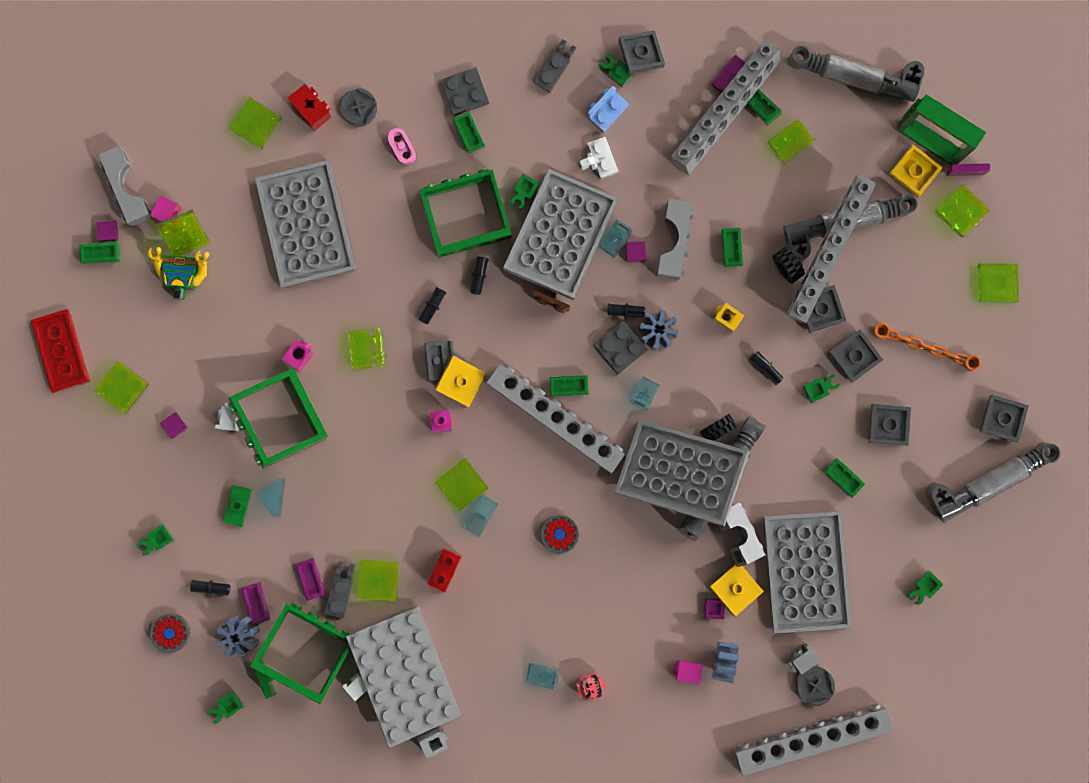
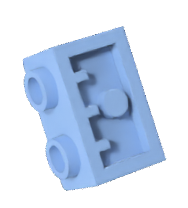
M613 86L609 90L606 88L600 95L601 99L597 103L593 102L587 109V119L603 133L629 106V103L615 92L616 88Z

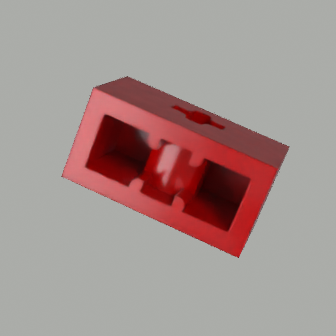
M304 84L290 95L288 100L310 127L316 131L332 117L329 113L331 109L325 101L320 102L317 97L319 95L313 87L308 88ZM311 104L314 108L311 109L308 105Z
M444 548L427 585L445 593L462 556Z

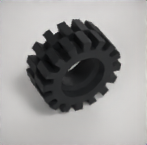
M784 247L772 256L777 269L789 283L792 284L805 275L802 263L799 262L800 260L796 258V255L788 247Z
M729 413L701 430L700 433L703 438L715 441L738 426Z

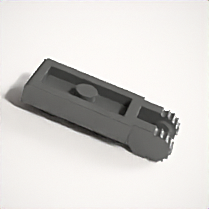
M564 39L561 40L556 51H553L534 81V84L551 93L569 65L570 59L577 48L573 45L568 50L566 57L562 56L560 53L567 43Z
M339 561L336 574L333 577L325 614L344 618L354 581L352 579L355 565L350 564L347 578H343L341 573L344 562Z

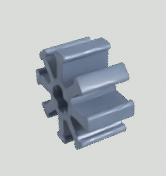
M660 310L658 313L659 320L656 321L652 315L653 313L650 312L646 315L645 319H648L651 325L641 323L639 328L640 332L648 331L650 334L643 336L641 341L643 344H646L648 340L654 338L652 350H658L660 348L659 340L661 339L667 349L673 342H670L666 335L676 338L679 333L678 329L671 330L668 327L672 324L675 325L677 320L673 316L668 322L664 323L663 319L666 311ZM656 326L658 328H663L662 335L660 333L656 334L654 332L656 330Z
M234 616L225 621L226 624L218 628L217 633L224 635V637L216 641L217 646L221 647L226 643L229 644L224 655L230 657L237 652V658H240L258 645L259 640L251 637L260 632L259 627L256 626L251 630L247 629L249 622L252 621L250 617L247 616L239 621V616Z
M717 642V649L714 652L715 661L712 664L713 680L734 682V675L736 676L737 672L736 663L739 660V655H737L739 650L738 644Z

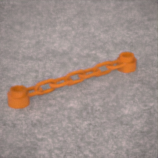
M880 323L873 329V334L878 339L900 340L905 342L908 347L917 350L922 348L929 350L930 354L939 358L949 357L955 363L964 366L968 371L977 370L981 366V360L976 355L950 354L945 348L940 346H928L923 344L920 339L910 336L907 338L899 336L897 331L891 330L885 323ZM879 328L883 329V335L878 333ZM890 332L896 334L893 335V338L888 336ZM911 340L919 342L917 346L909 344ZM935 348L944 351L941 352L942 355L934 353ZM959 357L965 358L964 363L957 361L960 359ZM969 360L974 362L973 367L969 366Z

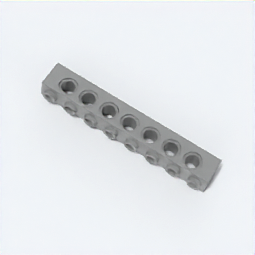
M765 40L761 43L673 153L671 158L675 167L690 176L745 107L748 100L753 97L757 89L761 87L781 62L779 48Z
M861 175L853 178L785 314L786 316L801 323H807L876 185L875 182Z
M501 364L487 381L490 387L611 474L625 456L622 453L623 448L616 443L613 445L608 443V438L604 434L593 432L590 424L584 420L581 423L575 419L577 417L575 413L569 409L564 411L560 408L561 403L554 398L551 400L544 396L546 393L542 389L531 387L528 379L522 375L520 378L513 374L515 370L507 364L505 366ZM513 379L516 382L515 387L512 389L506 388V380ZM524 390L530 391L531 398L523 400L520 397L521 392ZM539 401H543L546 403L547 408L542 412L538 411L536 404ZM558 412L562 415L561 422L555 423L552 421L551 416L553 413ZM575 424L578 427L577 433H568L567 426ZM585 435H590L593 438V443L589 446L585 445L582 441ZM599 447H607L609 450L608 456H600L598 454Z
M876 704L869 706V710L863 712L855 710L846 717L842 715L832 717L831 721L826 723L824 721L815 722L812 724V727L806 729L805 726L795 728L794 732L789 734L786 732L775 734V738L772 739L767 737L756 740L757 743L740 744L737 746L738 749L734 750L742 776L893 732L887 708ZM872 717V725L865 727V720ZM849 723L854 724L852 732H846V726ZM834 728L836 731L835 736L828 738V730ZM811 734L817 735V740L814 743L808 742ZM792 740H798V746L795 749H790L789 747ZM778 745L780 747L779 752L774 755L771 754L772 746ZM754 751L761 752V757L758 760L752 759Z

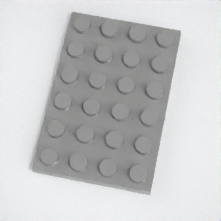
M329 160L255 178L282 289L356 270Z
M548 169L503 270L574 300L618 198Z
M639 420L614 492L725 527L749 451Z
M842 512L763 517L773 633L852 628Z
M415 607L345 637L388 748L462 716L419 607Z

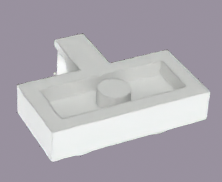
M606 137L588 143L590 153L587 154L588 158L580 160L581 169L585 170L592 167V170L598 171L600 179L617 174L619 171Z

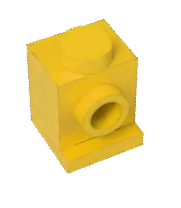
M727 303L723 307L719 305L713 313L716 316L714 321L727 329L731 334L745 316ZM723 315H728L730 317L729 321H725Z

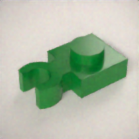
M607 54L606 59L610 63L605 65L603 62H600L599 66L603 70H609L608 77L623 87L634 73L628 74L626 65L621 60L615 63L613 57Z
M523 174L514 189L517 195L512 197L510 205L513 206L515 201H520L519 210H522L525 206V198L531 200L540 183Z
M835 375L828 376L825 382H823L822 378H819L803 386L811 403L830 395L827 389L834 390L840 386V384L831 385L830 380L836 377Z
M162 524L146 535L149 539L148 541H140L137 547L146 545L147 550L142 553L145 556L149 555L153 548L156 551L161 550L173 542L174 538L165 524Z
M928 570L915 583L918 589L910 591L908 597L912 598L917 594L918 600L915 604L920 605L923 603L925 595L931 598L944 584Z
M232 691L216 702L219 708L209 710L207 715L216 713L217 719L213 721V724H216L222 720L223 715L228 719L245 706L235 691Z

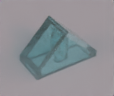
M617 219L600 245V248L615 258L632 235L633 229Z
M643 376L629 403L647 411L660 385Z
M277 478L257 494V497L273 517H281L285 479Z
M482 494L463 528L480 537L499 503Z
M529 663L526 682L556 690L559 668Z

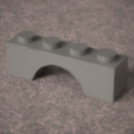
M117 146L98 154L101 160L99 161L100 168L108 176L106 182L110 189L113 188L115 193L113 199L116 205L121 207L122 212L120 215L124 223L134 227L152 219L147 201L142 197L130 196L125 191L124 178L126 173L132 168L125 150L121 146Z
M668 200L665 222L674 228L677 235V244L672 251L660 255L657 277L679 280L681 275L685 274L686 264H683V258L687 257L689 248L685 244L686 238H690L691 227H688L689 219L692 220L694 208H691L692 202Z

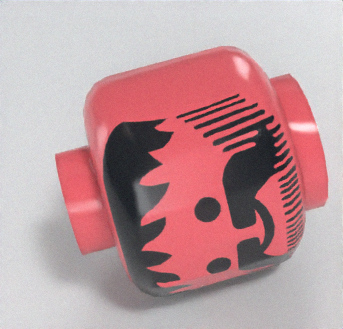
M596 673L581 676L579 682L576 683L580 698L583 697L585 701L602 697V690L606 689L603 677L599 678Z

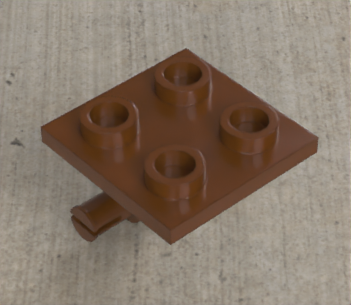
M535 290L533 291L536 302L545 306L549 303L553 305L554 310L564 313L565 310L569 312L570 305L555 299L557 293L554 292L551 298Z

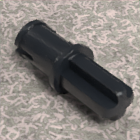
M477 256L475 270L472 273L473 280L470 293L474 295L481 294L484 278L487 277L485 273L489 259Z
M438 287L435 288L429 301H426L427 305L420 315L419 321L427 325L430 323L436 310H439L441 301L447 294L444 290H439Z
M608 303L607 315L624 316V318L627 316L645 317L646 308L644 306L628 305V303L625 305Z
M760 351L750 358L761 370L760 373H764L775 385H778L784 379L772 366L773 363H769Z
M192 580L190 591L207 593L208 596H211V594L228 596L231 586L229 584L214 583L213 580L209 582Z

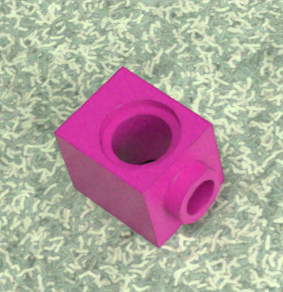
M160 195L150 216L155 219L154 223L163 228L167 225L172 228L182 207Z
M295 340L282 359L299 371H302L314 352L310 350L312 346L302 340L299 343ZM302 349L304 352L303 357L296 359L295 352Z
M449 410L430 412L433 433L453 430Z
M678 659L677 664L673 666V676H676L675 679L677 681L700 684L703 664Z

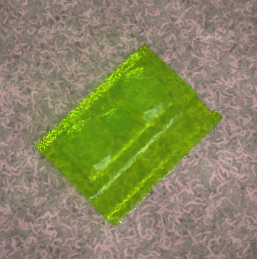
M797 119L770 139L768 144L785 164L812 144L815 139L812 138L802 122Z

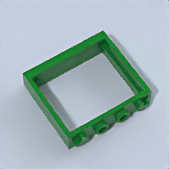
M927 94L922 99L918 98L910 109L906 111L898 122L900 127L897 130L950 165L959 164L973 152L986 134L984 130ZM919 115L963 142V144L959 147L917 121L916 118Z
M481 169L474 175L463 174L459 176L460 179H445L441 181V184H428V186L420 189L439 258L512 238L493 169ZM490 181L503 229L441 246L428 198Z
M294 368L229 397L228 406L231 414L235 413L238 419L236 424L240 431H244L246 435L245 442L249 449L253 448L255 455H253L254 460L263 469L316 445L328 437ZM287 379L315 436L267 458L239 400Z
M292 602L290 605L286 603L250 667L320 705L350 651L345 637L351 634L344 630L342 633L335 630L336 626L328 621L325 623L320 622L317 615L311 612L306 614L300 611L302 607ZM288 613L346 644L319 694L260 663Z

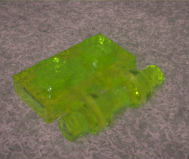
M374 328V336H369L368 329L348 331L353 370L373 368L372 360H377L378 367L386 366L385 358L387 357L383 348L385 340L381 328ZM370 343H375L376 353H371Z

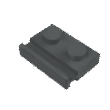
M453 341L424 343L428 382L440 380L451 356H454Z

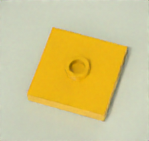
M912 145L888 175L918 198L941 171L942 167L915 145Z
M451 356L435 390L470 407L486 373L455 356Z
M736 563L709 586L733 617H736L764 592L744 567H738Z

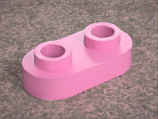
M400 128L392 129L388 134V141L401 164H412L416 159V153L406 133ZM401 137V141L395 142V138ZM409 153L410 157L404 158L403 155Z

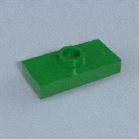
M757 89L756 93L746 104L767 126L782 114V110L759 89Z
M470 111L452 119L468 154L485 147Z
M741 228L721 229L723 267L743 266Z
M119 242L80 244L81 264L120 262Z
M588 375L550 377V397L589 395Z
M835 458L823 471L851 498L865 485L838 458Z
M237 485L232 486L223 519L224 523L243 527L253 489Z
M254 669L265 698L268 699L276 695L272 684L273 679Z

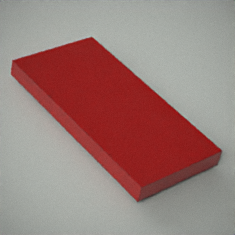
M61 310L31 320L51 393L90 382L70 310Z

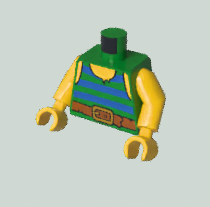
M160 247L156 249L158 254L153 253L152 248H150L148 256L153 259V265L161 283L167 288L174 289L173 299L184 300L185 290H195L196 286H199L207 276V261L205 260L209 257V252H206L204 257L201 256V250H199L195 257L162 255L161 258L159 257L162 252Z

